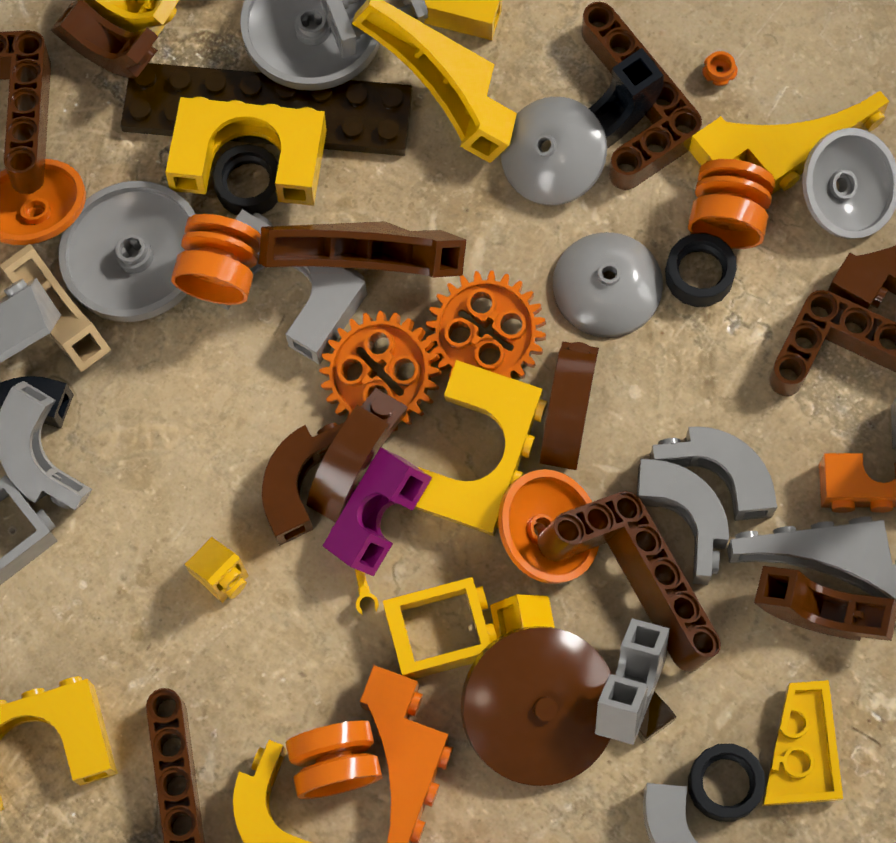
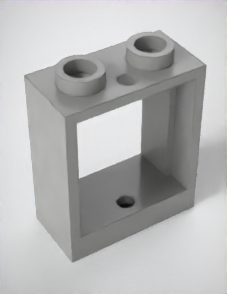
M6 475L0 479V502L10 495L37 531L0 558V585L57 542V539L50 532L56 527L43 509L35 513L28 504L31 500L23 495Z

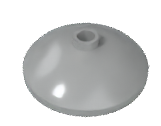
M566 97L539 99L517 113L510 145L501 153L502 167L511 186L528 200L542 205L569 203L584 195L600 177L606 162L607 140L604 129L596 115L580 102ZM550 140V149L546 152H542V144L545 141Z
M845 128L833 131L822 137L815 144L807 157L802 179L805 202L815 221L830 234L846 239L863 238L876 233L889 221L896 208V161L889 148L874 134L858 128ZM836 181L839 183V191L836 187Z
M596 233L579 239L562 254L553 276L554 299L561 314L575 328L597 337L611 338L624 336L641 328L656 312L663 291L661 269L653 254L637 240L618 233ZM606 271H611L616 277L608 280L602 274Z

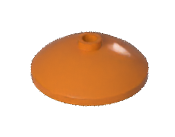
M45 159L44 182L41 188L34 193L21 194L12 187L7 170L1 171L0 242L11 245L38 244L58 236L69 228L81 214L86 201V189L79 173L64 162Z
M535 470L517 478L507 488L501 500L498 526L503 546L513 563L523 573L537 581L548 584L571 581L587 571L597 555L599 546L560 561H553L545 557L538 547L540 533L558 515L592 502L586 491L575 480L558 471ZM534 527L538 531V536L535 534Z

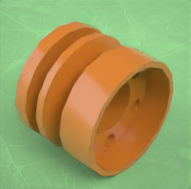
M736 159L707 161L700 166L695 189L697 199L692 204L688 230L691 234L708 233L717 236L726 242L731 249H747L762 244L769 216L766 210L770 207L771 195L775 184L774 177L763 167Z
M195 214L189 217L185 226L186 234L183 235L181 246L185 251L177 255L171 282L184 293L208 302L225 305H238L247 302L254 276L250 268L257 265L261 234L243 222L221 215Z

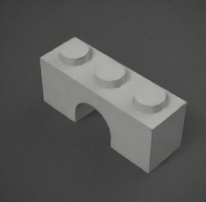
M631 619L621 644L616 674H609L598 701L595 734L634 745L666 661L670 628Z

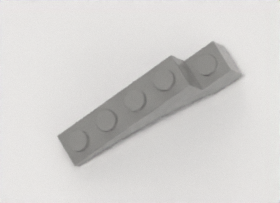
M865 516L851 519L849 524L834 526L832 521H824L811 525V529L796 531L795 526H785L774 529L773 534L758 535L757 531H745L736 534L735 539H731L727 547L729 563L757 561L784 563L810 568L839 578L860 588L871 596L896 600V560L895 564L892 565L884 520L872 521V517Z

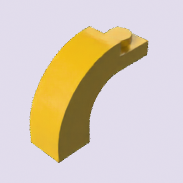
M179 0L84 1L106 20L129 32H136L148 27L159 36L164 26L175 16L177 12L175 6Z
M268 740L265 749L260 747L254 757L251 767L252 770L256 771L254 777L240 771L238 773L233 793V811L237 829L244 843H311L284 832L275 824L272 818L269 804L270 794L287 750L284 745Z

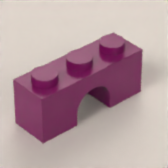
M380 447L322 546L348 566L374 576L393 545L392 542L382 535L380 529L381 518L384 512L394 504H400L413 510L432 477L406 459Z

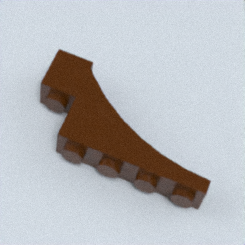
M385 221L261 227L258 264L264 267L315 266L373 269L426 275L432 278L463 275L466 239L442 230L409 231Z
M896 245L864 255L856 256L849 253L833 278L828 291L868 310L871 306L878 309L888 291L896 295Z

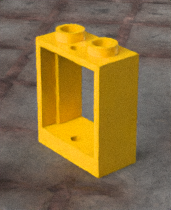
M473 577L383 600L401 674L405 677L417 679L473 664L480 653L497 639L493 623L486 624L482 610L488 609V604L483 586L476 588ZM466 594L480 644L414 661L401 611Z

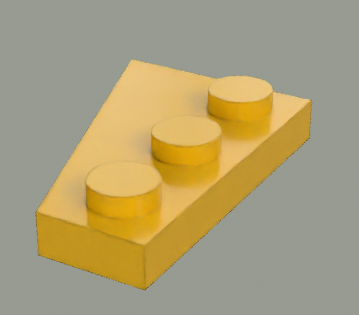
M829 680L789 683L762 806L841 801L843 799Z

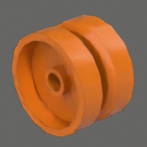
M359 720L331 724L300 733L285 742L290 763L305 767L293 777L299 799H314L337 795L368 786L383 778L378 757L373 754L363 753L374 744L369 721Z

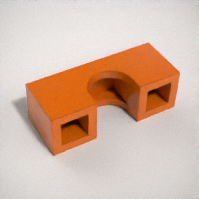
M824 453L819 463L821 508H832V511L836 513L852 512L855 510V507H870V511L875 513L892 511L893 507H896V462L894 463L895 479L882 483L871 479L865 472L863 453Z

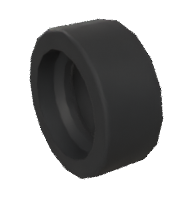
M253 144L237 145L224 152L217 160L212 174L217 197L225 209L234 215H238L242 209L251 215L254 213L262 215L276 205L278 199L275 181L279 163L271 152L262 146ZM252 163L261 165L266 169L270 181L268 187L259 195L242 198L234 196L228 189L227 179L235 168Z
M708 233L690 234L680 239L670 250L665 268L666 284L672 295L684 304L694 307L711 306L722 301L730 292L737 271L736 256L730 246L717 236ZM692 252L711 254L722 265L720 281L711 288L699 289L688 285L682 280L679 273L681 260Z
M717 744L705 749L694 761L688 775V793L694 806L706 817L719 822H734L747 816L760 803L765 790V773L759 760L748 749L736 744ZM730 759L739 763L746 770L750 788L747 796L740 803L733 806H722L714 803L707 796L703 788V776L706 769L712 763L718 760Z

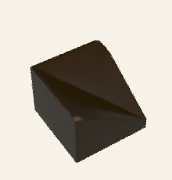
M655 691L638 732V736L643 743L674 722L677 717Z

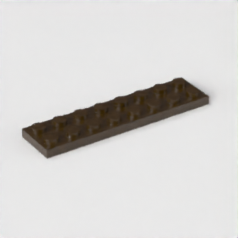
M148 63L137 78H128L121 128L123 132L173 136L180 97H205L209 100L225 102L238 100L245 104H276L285 108L300 109L309 107L317 111H325L327 132L324 149L405 156L413 89L412 85L349 80L341 85L324 90H298L278 84L262 72ZM241 136L230 140L234 142L274 145L270 141L257 136Z

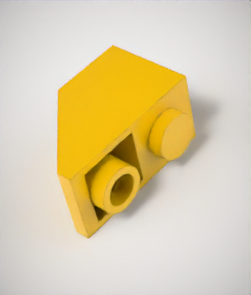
M213 537L185 563L189 573L221 603L228 597L230 599L235 598L247 584L245 579L249 575L240 557Z

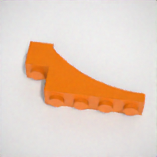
M374 665L360 704L363 709L370 711L383 743L389 769L391 813L387 843H419L426 822L420 820L425 805L432 807L440 786V784L434 783L439 768L446 770L454 747L448 745L449 734L408 720L409 715L416 716L423 698V694L418 693V681Z

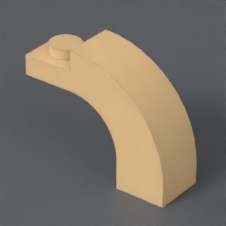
M30 244L0 265L12 284L20 279H24L26 283L35 278L38 279L61 314L49 335L80 372L111 351L93 323L67 295Z

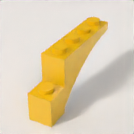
M366 0L354 14L352 25L370 35L390 50L429 89L461 139L460 147L491 163L510 145L517 115L516 112L487 97L495 64L384 0Z
M878 91L864 101L838 113L791 124H740L726 122L720 116L692 136L689 152L700 165L716 159H736L763 167L775 179L772 194L781 188L786 191L799 181L810 151L822 137L833 131L845 128L867 129L868 132L874 130L884 121V113L889 100L881 91Z

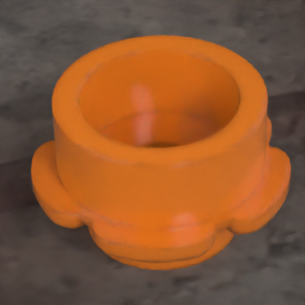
M714 52L704 61L703 76L707 81H713L714 85H727L729 80H733L737 76L738 68L735 65V60L727 52ZM720 67L723 69V71L718 72L716 69Z

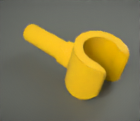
M355 569L359 587V597L356 600L357 611L363 615L360 603L363 599L370 598L374 601L375 611L377 612L379 602L377 597L370 593L365 573Z

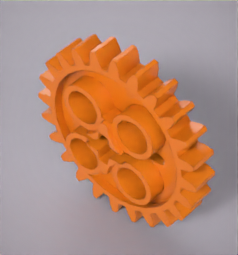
M493 270L489 272L487 280H482L480 273L475 271L474 282L470 283L461 275V287L458 289L451 283H448L447 287L450 295L446 297L437 294L436 296L442 305L441 308L430 307L429 309L430 313L437 320L426 322L427 329L435 331L434 334L427 336L426 340L431 339L435 345H438L430 353H437L440 357H443L438 364L439 370L442 371L451 367L450 379L455 362L458 360L511 378L510 375L515 373L518 377L524 379L525 374L522 366L526 365L531 368L536 366L535 361L530 355H542L543 349L535 344V341L546 340V333L536 330L546 325L545 318L534 317L542 310L541 304L529 305L534 297V293L528 291L521 294L522 281L516 282L512 287L509 286V274H505L500 282L496 281ZM479 298H487L492 302L490 310L485 313L475 312L472 309V305ZM459 312H466L484 328L491 324L493 334L504 342L511 344L513 350L508 351L489 334H485L481 338L479 328L470 321L460 317ZM509 319H516L522 323V328L518 333L509 335L502 330L503 323ZM458 327H464L470 331V336L465 342L455 343L450 339L452 331ZM488 348H494L500 353L499 360L491 365L482 363L480 360L481 353Z
M378 311L376 321H373L368 313H363V324L361 325L352 318L349 319L352 330L346 332L344 329L338 328L337 331L342 339L339 342L328 340L329 345L335 349L333 354L325 353L321 356L330 362L329 367L319 369L321 374L330 378V380L321 384V388L333 390V393L326 398V401L330 404L340 402L335 413L342 416L349 412V416L357 404L362 406L375 388L379 390L386 389L389 396L408 407L406 415L402 420L406 424L411 425L410 413L414 411L418 415L423 416V410L419 406L421 402L428 404L434 402L427 395L428 390H439V386L431 381V377L441 375L442 371L431 367V364L438 361L440 356L437 353H428L435 345L431 339L421 341L426 331L419 327L412 332L414 321L410 318H407L400 325V315L396 312L392 314L389 321H387L383 311ZM382 337L388 338V349L382 354H374L373 346L376 340ZM359 348H363L403 389L404 393L402 396H398L387 382L377 376V372L357 353ZM360 363L363 369L361 376L353 381L348 380L347 370L349 367ZM406 363H413L415 367L413 376L408 380H400L398 376L400 367Z

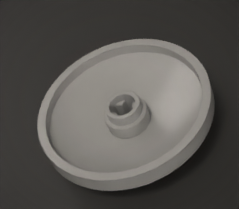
M245 0L242 6L240 19L241 33L244 46L251 61L265 76L289 88L314 91L341 85L361 73L370 64L380 46L377 40L365 33L360 35V39L356 40V55L342 58L319 0ZM366 0L348 5V9L345 10L349 19L354 18V14Z
M148 181L121 182L96 192L86 199L79 217L61 236L58 254L59 266L66 286L76 300L87 310L97 316L113 321H143L170 310L187 295L175 287L171 282L177 255L185 251L181 246L182 237L186 234L185 226L187 219L195 215L194 210L174 190Z

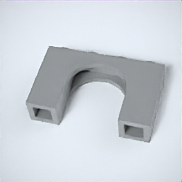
M242 209L236 217V220L251 226L260 234L261 227L272 226V223L259 213L251 215ZM257 261V265L250 268L253 274H256L266 267L258 264ZM293 267L309 279L312 284V290L308 302L285 335L290 348L319 365L324 359L321 357L322 354L328 353L331 349L328 340H337L339 337L337 329H344L349 319L352 318L367 296L364 277L353 268ZM218 304L227 310L231 307V305Z

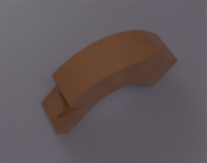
M77 0L71 3L51 28V31L83 57L109 72L126 78H137L158 51L152 44L159 36L148 27L136 32L123 30L102 17L84 0Z
M562 341L552 385L539 464L577 470L598 356V347H592L583 342L569 343Z
M377 388L374 389L362 406L357 404L338 431L321 461L313 479L306 505L336 523L371 461L405 417L408 407Z
M336 422L327 424L319 429L318 435L311 437L306 425L285 438L271 456L263 477L262 500L266 517L279 546L313 530L311 520L300 499L301 485L308 471L323 460L329 446L344 422L339 425Z
M763 566L754 603L767 613L793 625L830 636L860 641L861 637L892 641L896 623L895 599L857 595L833 590L811 581L801 571L769 566Z

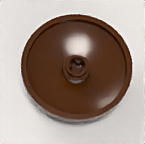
M548 626L524 627L508 632L490 643L480 653L466 676L461 695V718L467 739L473 750L486 765L511 781L531 786H546L572 779L588 769L600 757L611 739L595 734L598 701L608 676L612 673L595 648L570 632Z

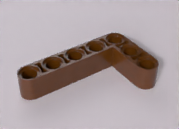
M593 2L585 8L583 13L582 37L611 74L614 66L643 48L664 75V84L658 99H663L670 103L667 106L654 103L645 115L653 125L621 145L612 154L609 171L610 181L616 188L630 190L687 153L690 149L692 136L701 130L702 118L615 10L607 3ZM602 22L605 24V26L596 27L593 26L591 23ZM616 47L624 48L626 52L617 53L614 52L612 49ZM687 126L692 131L688 133L680 132L676 127ZM658 145L663 148V151L653 152L647 147ZM628 164L634 167V170L625 172L619 169L618 166Z
M30 30L0 32V80L10 79L4 165L12 187L21 194L36 192L44 182L51 61L44 38L40 33Z
M816 290L806 299L775 361L769 378L770 386L779 395L792 396L797 393L802 387L825 339L896 372V349H886L880 343V339L886 338L894 342L896 346V322L830 291ZM821 307L826 310L828 316H816L811 308ZM855 323L860 326L862 332L853 333L847 329L845 324ZM806 338L812 343L813 347L802 348L796 343L795 339ZM780 370H792L797 375V379L787 380L783 378Z
M622 491L561 513L540 533L538 537L539 550L545 557L553 561H560L607 543L652 624L670 628L667 651L680 669L687 672L696 671L719 653L721 642L717 632L644 504L637 495L632 492Z
M160 688L149 696L146 711L164 843H205L187 708L184 701L175 691L169 688ZM163 701H175L176 709L171 716L166 718L158 716V707ZM171 738L180 739L181 748L179 752L171 757L164 756L162 752L164 743ZM175 777H184L187 782L184 792L177 796L169 795V782ZM181 816L191 817L192 827L190 831L182 836L175 835L173 831L175 820Z

